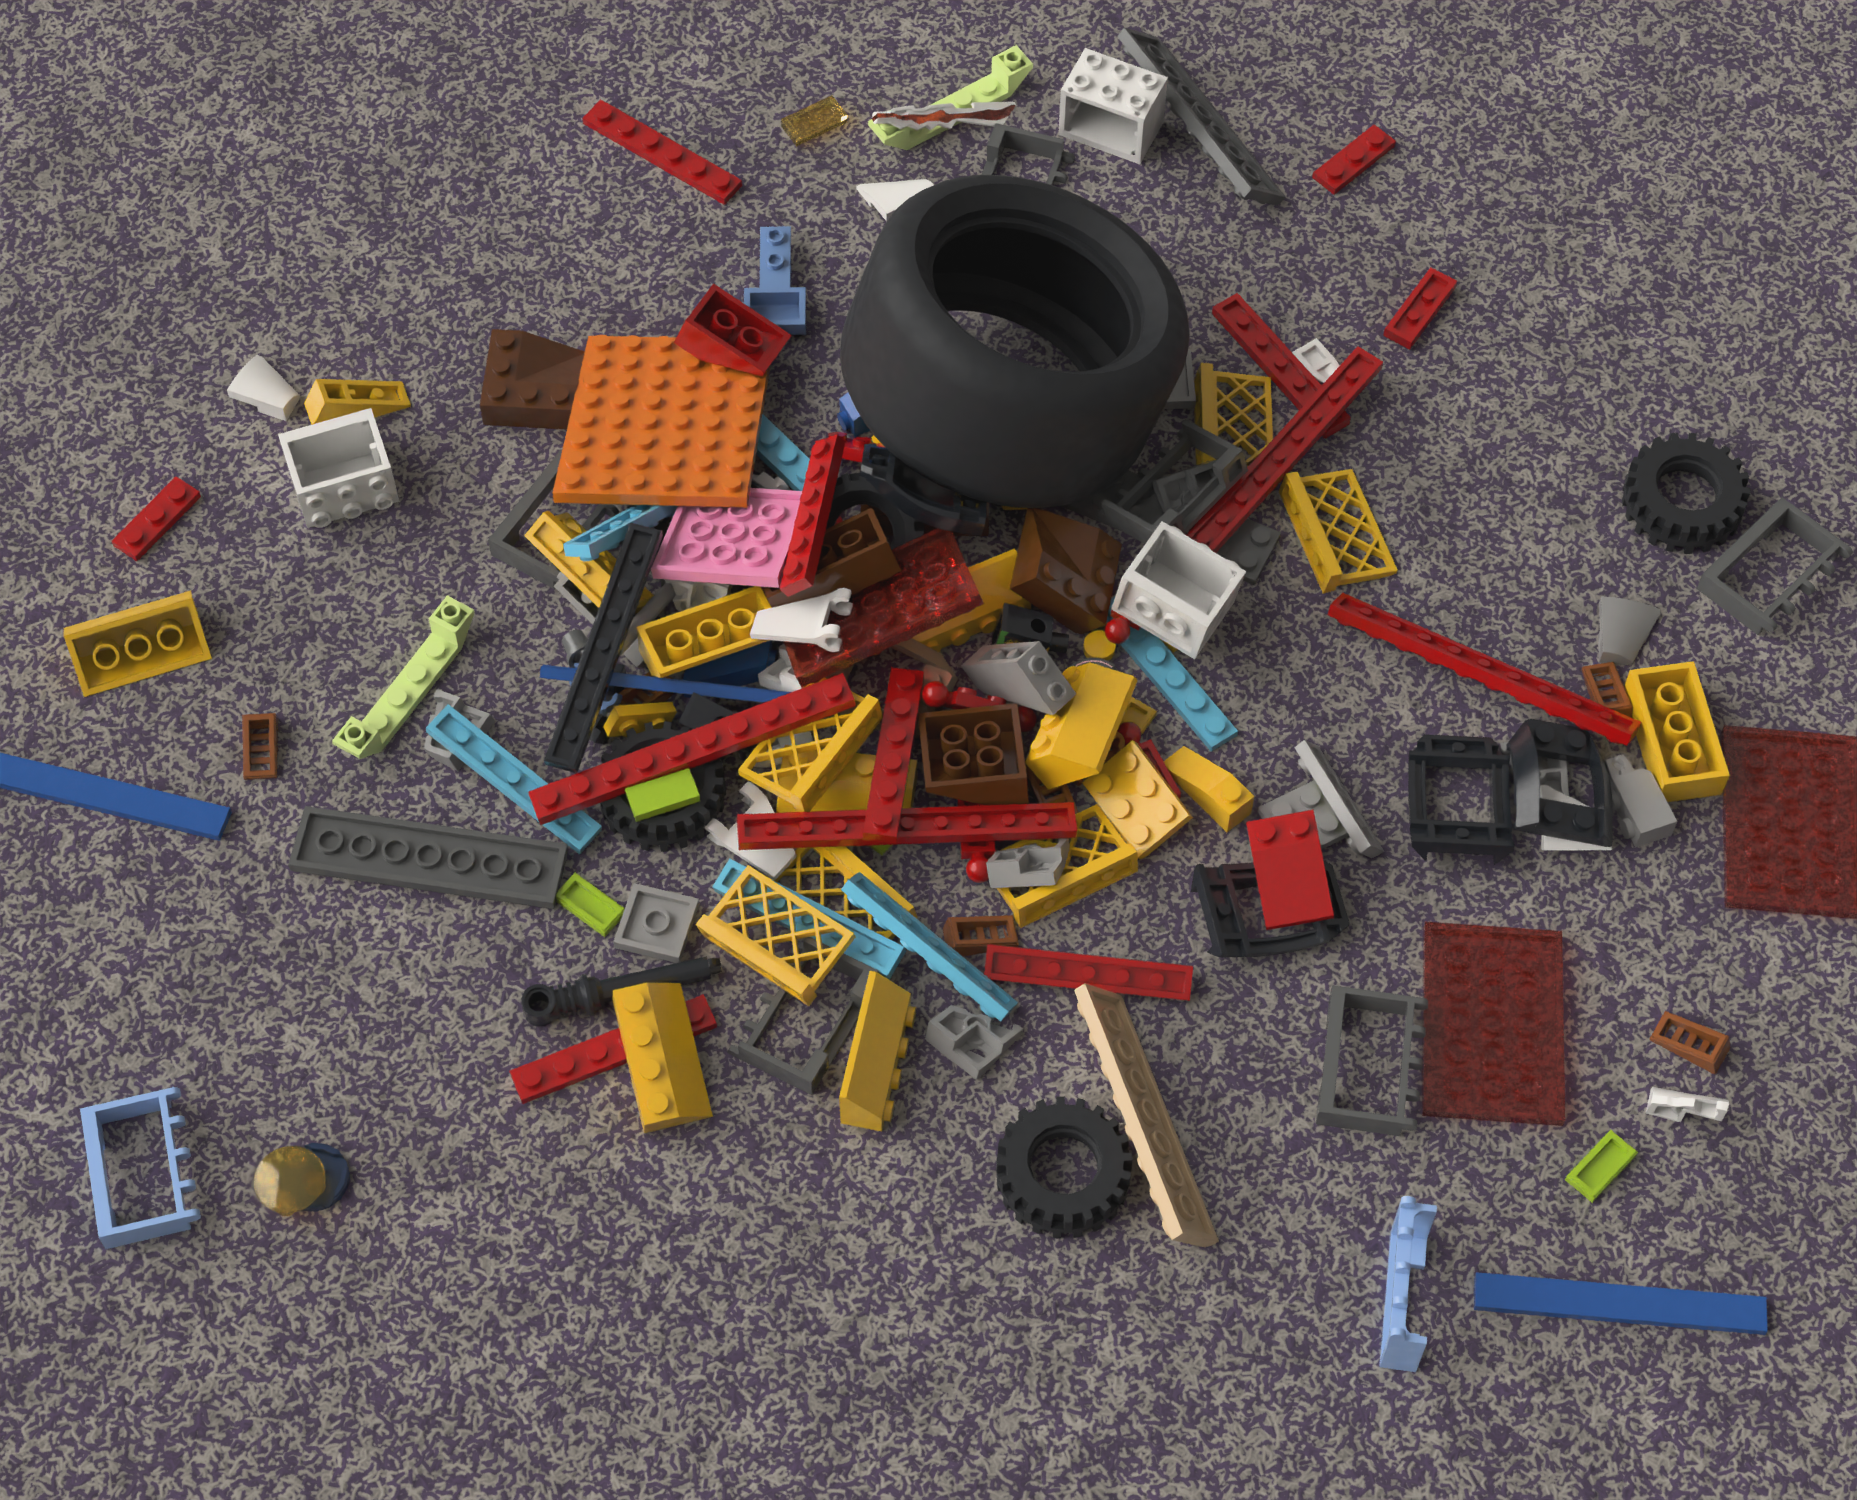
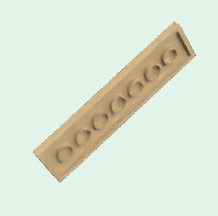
M1084 983L1074 990L1078 999L1077 1008L1089 1027V1039L1100 1055L1102 1061L1101 1070L1110 1081L1114 1091V1103L1122 1112L1126 1122V1134L1137 1150L1138 1165L1146 1174L1151 1186L1149 1190L1150 1196L1159 1207L1163 1217L1162 1226L1165 1233L1171 1240L1200 1247H1208L1218 1243V1237L1122 995Z

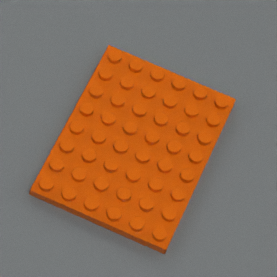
M635 335L588 336L553 488L554 503L747 508L770 367L762 377L701 361L674 343L676 337H638Z

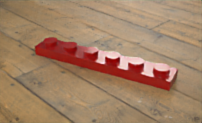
M601 99L582 118L584 125L724 205L743 186L742 180Z
M1238 293L1213 306L1212 315L1266 375L1271 377V380L1295 407L1300 410L1322 386ZM1346 411L1322 435L1324 439L1350 425L1351 417Z
M838 434L825 440H819L811 449L810 461L805 475L806 478L800 496L799 508L794 521V529L780 585V590L787 597L810 588L814 584L845 447V441Z
M891 667L863 828V840L897 844L924 682V671Z
M987 944L984 975L991 980L1075 989L1086 983L1113 993L1190 1001L1193 966Z
M704 994L685 1001L693 1036L717 1028L716 1020ZM614 1029L510 1070V1076L522 1104L626 1064L627 1059L620 1029Z

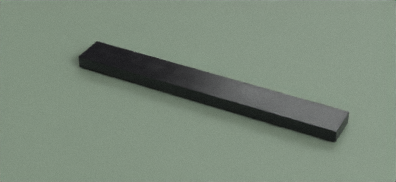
M634 523L629 525L545 755V765L578 773L663 537L661 530Z

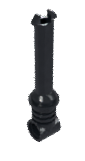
M706 956L604 980H599L595 976L587 977L585 973L578 980H574L575 985H571L569 981L566 982L567 987H562V983L557 984L558 989H554L553 985L535 984L528 987L521 997L523 1014L531 1025L537 1027L546 1026L552 1021L560 1019V1014H564V1017L567 1018L569 1017L568 1013L572 1012L573 1016H576L578 1010H581V1014L586 1013L590 1016H595V1011L601 1010L605 1003L613 1001V990L643 983H681L682 986L709 980L711 975L722 972L720 958H709L707 960ZM537 1001L548 1003V1007L545 1010L534 1011L531 1009V1006Z

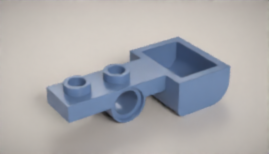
M791 226L760 227L759 288H744V304L789 334L806 335V287H791Z

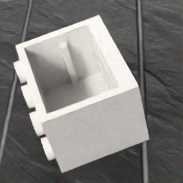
M1085 48L1061 89L1058 135L1141 164L1164 123L1168 77Z
M371 408L278 434L307 528L313 526L322 528L329 525L331 521L344 517L353 519L360 516L362 512L375 508L384 510L391 507L393 503L399 502L392 469Z
M1161 521L1122 576L1111 609L1191 658L1196 659L1233 605L1246 571L1241 569L1234 561L1226 560L1216 554L1207 545L1198 543L1184 535L1177 527L1169 526Z

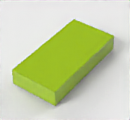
M689 768L625 788V793L636 822L700 801V795Z
M574 873L563 884L556 895V902L604 937L618 924L625 909L577 873Z
M1610 1130L1566 1176L1565 1181L1593 1203L1637 1156L1638 1152Z

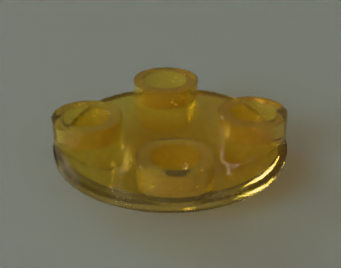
M299 1146L281 1147L269 1153L259 1163L254 1174V1190L259 1201L265 1207L277 1212L281 1216H290L294 1212L310 1206L324 1192L326 1188L325 1170L321 1160L312 1151Z

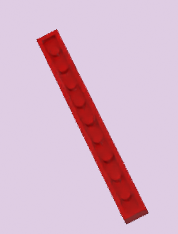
M1357 346L1247 467L1248 471L1194 525L1186 536L1198 543L1207 545L1213 552L1217 553L1283 480L1285 474L1292 470L1382 370L1383 361Z
M1342 593L1330 604L1327 615L1337 619L1342 625L1356 627L1365 631L1372 638L1383 639L1395 644L1402 651L1420 655L1429 663L1450 668L1461 677L1475 679L1484 683L1491 690L1505 692L1514 696L1521 703L1532 704L1545 710L1547 714L1553 717H1562L1569 720L1580 729L1592 730L1601 734L1610 742L1628 746L1638 733L1641 722L1350 595Z
M841 673L531 790L528 794L540 825L625 794V788L687 768H694L855 707V699L844 674Z
M1074 802L903 808L897 844L1076 838L1077 824ZM867 810L737 814L738 850L896 844L863 840V828Z

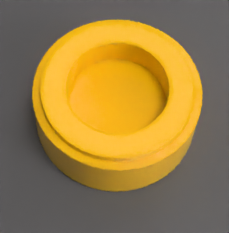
M1103 630L1093 631L1085 637L1083 652L1087 658H1101L1107 661L1113 658L1116 644L1107 640Z

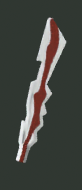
M972 102V108H955L952 103L929 105L924 108H915L914 105L892 108L890 111L874 112L872 120L874 124H891L899 129L910 127L917 131L925 127L931 130L937 125L951 129L956 121L994 127L995 123L1002 125L1005 123L1015 108L1016 103Z

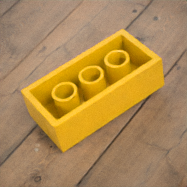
M1694 661L1630 670L1624 688L1633 707L1632 718L1641 722L1636 734L1646 770L1652 772L1666 801L1674 802L1722 795L1730 775Z

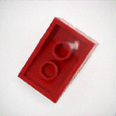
M713 283L685 320L674 343L701 361L763 377L792 335Z
M1314 809L1246 822L1266 930L1334 918Z

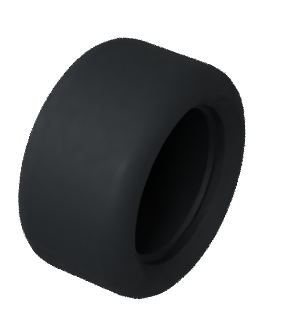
M1004 175L958 177L935 184L908 198L895 210L882 228L845 319L840 346L841 370L849 395L866 426L893 455L923 477L958 494L995 505L1015 508L1056 507L1078 502L1108 489L1136 462L1182 373L1190 340L1189 320L1179 287L1161 257L1136 231L1104 208L1070 191L1031 179ZM948 311L985 313L1021 325L1051 342L1072 361L1079 371L1069 372L1043 369L1007 357L973 337L953 319Z

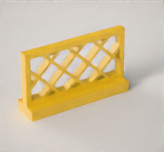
M1200 363L1194 378L1196 405L1194 408L1195 424L1216 436L1226 431L1235 440L1233 445L1237 447L1241 445L1251 455L1246 460L1248 467L1273 440L1271 377L1213 371V364ZM1217 382L1228 383L1234 390L1225 395L1217 387ZM1249 386H1263V395L1256 399L1246 388ZM1238 394L1249 403L1243 410L1231 401ZM1223 405L1235 415L1228 421L1217 412ZM1254 408L1264 415V420L1258 425L1246 415ZM1239 419L1250 429L1243 436L1231 426ZM1254 434L1265 441V446L1259 451L1247 441ZM1195 448L1196 465L1216 460Z
M1352 469L1300 477L1298 471L1285 474L1278 492L1323 594L1335 591L1337 586L1380 579L1397 573L1398 569ZM1347 479L1351 488L1349 494L1333 487V483ZM1314 486L1322 490L1323 494L1318 499L1307 493L1305 487ZM1327 494L1343 501L1340 509L1323 501ZM1347 503L1360 508L1363 514L1360 520L1343 511ZM1318 509L1335 517L1331 524L1318 518L1316 513ZM1338 519L1355 527L1351 535L1335 527ZM1358 529L1372 534L1374 541L1371 545L1354 537ZM1330 534L1346 542L1342 550L1329 543L1328 536ZM1349 545L1366 552L1364 559L1360 560L1347 553L1346 550ZM1371 554L1383 559L1386 567L1376 568L1366 563ZM1343 560L1357 567V571L1343 574L1339 565L1340 561Z
M550 511L543 512L524 536L599 608L617 559L607 550L599 553V558L591 561H581L580 557L565 556L563 543L587 530L568 512L555 516ZM646 587L643 589L635 614L654 596Z
M815 673L804 687L827 678ZM852 692L857 705L852 713L840 716L836 713L834 714L835 717L818 720L760 742L738 769L739 775L792 803L795 811L810 812L882 720L883 715L879 700L869 694L864 698ZM837 726V732L832 738L819 740L817 729ZM813 730L815 741L796 745L794 734ZM790 735L791 747L777 750L772 749V743L776 738ZM817 750L818 757L814 762L799 764V753ZM794 755L796 766L776 770L774 759ZM767 760L771 761L772 771L761 774L752 771L756 763ZM798 775L799 781L791 791L779 785L778 778Z
M1098 804L1075 814L1077 835L1076 838H1071L1066 864L1056 885L1028 886L1030 887L1029 891L1017 898H1014L1010 892L1012 887L997 888L1012 910L1014 919L1020 928L1138 872L1136 849L1131 843L1126 844ZM1093 816H1096L1101 824L1098 832L1081 829L1083 821ZM1078 837L1095 840L1093 849L1087 850L1075 847ZM1045 839L1021 840L1002 850L1020 848L1035 843L1041 848L1055 847L1057 843H1052L1053 839H1047L1046 841H1043ZM1101 841L1115 844L1118 848L1110 853L1098 852ZM1072 856L1089 859L1087 864L1079 868L1068 866Z
M846 846L812 848L820 855V867L802 868V857L811 848H797L795 850L796 858L776 880H773L778 882L783 876L796 875L797 891L795 892L805 897L820 896V904L825 906V896L844 895V911L835 912L847 918L868 916V929L873 931V916L865 909L849 910V900L847 895L841 890L842 888L825 889L826 873H840L844 876L845 885L848 879L860 872L916 919L918 918L914 906ZM825 860H826L831 866H826V867H825ZM820 874V889L802 890V875ZM890 930L876 932L890 940L896 936Z
M749 865L710 915L706 916L703 914L695 924L706 939L807 1006H810L817 997L815 990L856 938L853 932ZM751 878L761 883L762 894L744 897L743 888ZM767 888H769V889L772 890L773 892H768V893H767ZM782 897L787 900L788 911L770 915L768 900ZM763 901L765 916L747 919L745 905ZM793 905H795V906L798 907L799 909H795V910H794V909H793ZM740 907L741 921L726 923L720 919L727 909ZM808 914L813 917L815 928L796 932L795 917ZM789 919L791 933L773 937L771 922ZM819 922L823 923L826 926L820 927ZM766 923L767 938L751 940L748 934V927ZM742 928L743 934L736 929ZM836 932L843 936L836 947L823 949L821 934ZM816 936L817 951L799 954L797 939ZM792 941L793 956L779 958L775 955L774 944ZM763 946H769V951L763 948ZM819 958L820 968L814 976L809 978L801 971L800 962ZM795 963V968L789 964Z

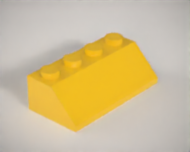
M1015 548L897 597L899 633L940 652L942 648L951 644L955 646L964 644L969 640L970 636L979 632H992L1003 603L1031 609L1030 602L1010 590L1017 557Z
M754 586L636 627L640 654L650 674L663 678L770 641L751 639L750 632L757 611L772 607L761 586Z
M191 590L64 628V639L84 697L212 659Z
M1091 662L1077 667L1071 666L1062 673L1076 692V695L1054 715L1046 714L1041 720L1040 729L1030 746L1031 749L1025 761L1027 766L1048 790L1101 772L1138 682L1134 676Z
M817 750L799 753V764L814 762L818 757ZM855 753L810 812L867 810L876 755ZM794 755L782 757L780 769L796 766ZM910 760L903 808H913L917 783V760ZM798 775L779 778V785L791 791L799 781ZM779 796L777 797L776 813L797 812L792 803Z
M869 971L839 1095L841 1124L882 1132L884 1121L891 1122L894 1101L889 1099L891 1090L899 1089L902 1069H897L899 1058H906L909 1038H905L904 1035L906 1027L912 1028L914 1025L916 1007L911 1006L910 992L875 971Z
M643 983L613 990V1004L644 1133L713 1117L681 983Z

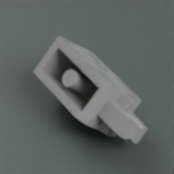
M1624 754L1605 760L1611 783L1613 811L1616 810L1621 819L1620 829L1626 839L1630 838L1635 848L1672 836L1677 820L1652 772L1644 768L1635 770Z

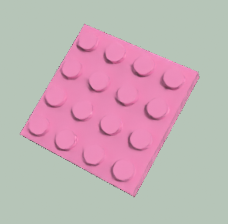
M750 488L747 508L678 506L651 567L653 579L779 588L802 491Z

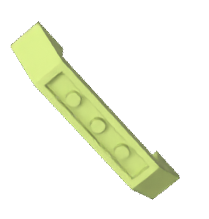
M1015 45L992 57L991 74L931 105L952 103L955 108H972V102H1001L1011 97L1032 70L1033 63ZM938 111L924 118H904L902 120H913L919 125L926 121L949 123L953 119L970 118L980 112L945 115ZM877 118L868 121L869 127L885 145L909 150L947 130V128L938 125L931 130L926 127L918 131L910 127L899 129L891 124H874L873 122Z
M447 595L429 618L432 631L430 636L362 722L351 716L332 740V743L359 759L382 752L462 650L475 614L474 609Z

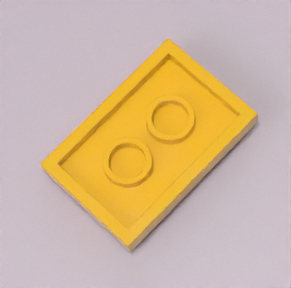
M1133 740L1103 765L1099 774L1090 776L1082 782L1127 844L1131 843L1136 849L1139 859L1147 857L1193 818L1138 743Z

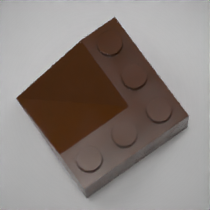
M492 329L480 400L483 425L567 430L585 351L525 331Z
M1027 508L1010 590L1046 614H1050L1053 619L1074 633L1084 634L1104 626L1107 622L1122 544L1100 528L1039 508Z
M1017 703L918 713L927 793L981 805L1029 804L1027 774Z

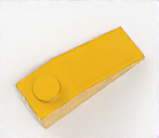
M316 379L304 403L311 425L369 408L372 409L375 418L411 406L402 381Z
M1183 746L1163 761L1173 780L1226 832H1229L1252 813L1254 795L1231 773Z

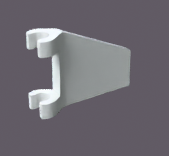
M840 588L822 596L757 611L750 637L751 639L812 643L828 651L837 652L840 650L842 639L838 638L840 626L826 624L831 610L843 616L851 614L853 603L849 602L851 590Z
M748 781L739 790L744 795L741 800L750 806L744 814L775 813L766 795L753 783ZM712 818L704 827L705 830L710 832L707 838L717 845L727 848L773 880H776L796 858L793 848L738 850L737 822L728 830L720 821Z

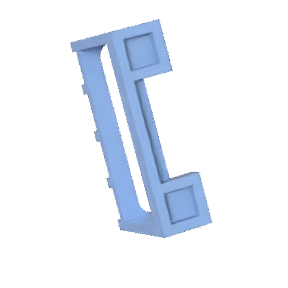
M178 1087L80 1109L98 1236L105 1249L190 1230V1222L201 1218L199 1209L186 1210L183 1193L194 1191L196 1184L195 1180L181 1181L178 1161L190 1158L191 1153L187 1147L176 1149L173 1129L186 1125L184 1116L171 1117L170 1108H172L171 1100L181 1097V1091ZM161 1111L177 1213L117 1226L115 1212L111 1204L104 1157L105 1142L102 1124Z
M1403 1196L1401 1198L1390 1232L1380 1367L1416 1372L1427 1344V1337L1410 1333L1406 1328L1409 1275L1411 1268L1422 1270L1425 1268L1427 1238L1437 1212V1206L1416 1203V1198L1411 1196Z

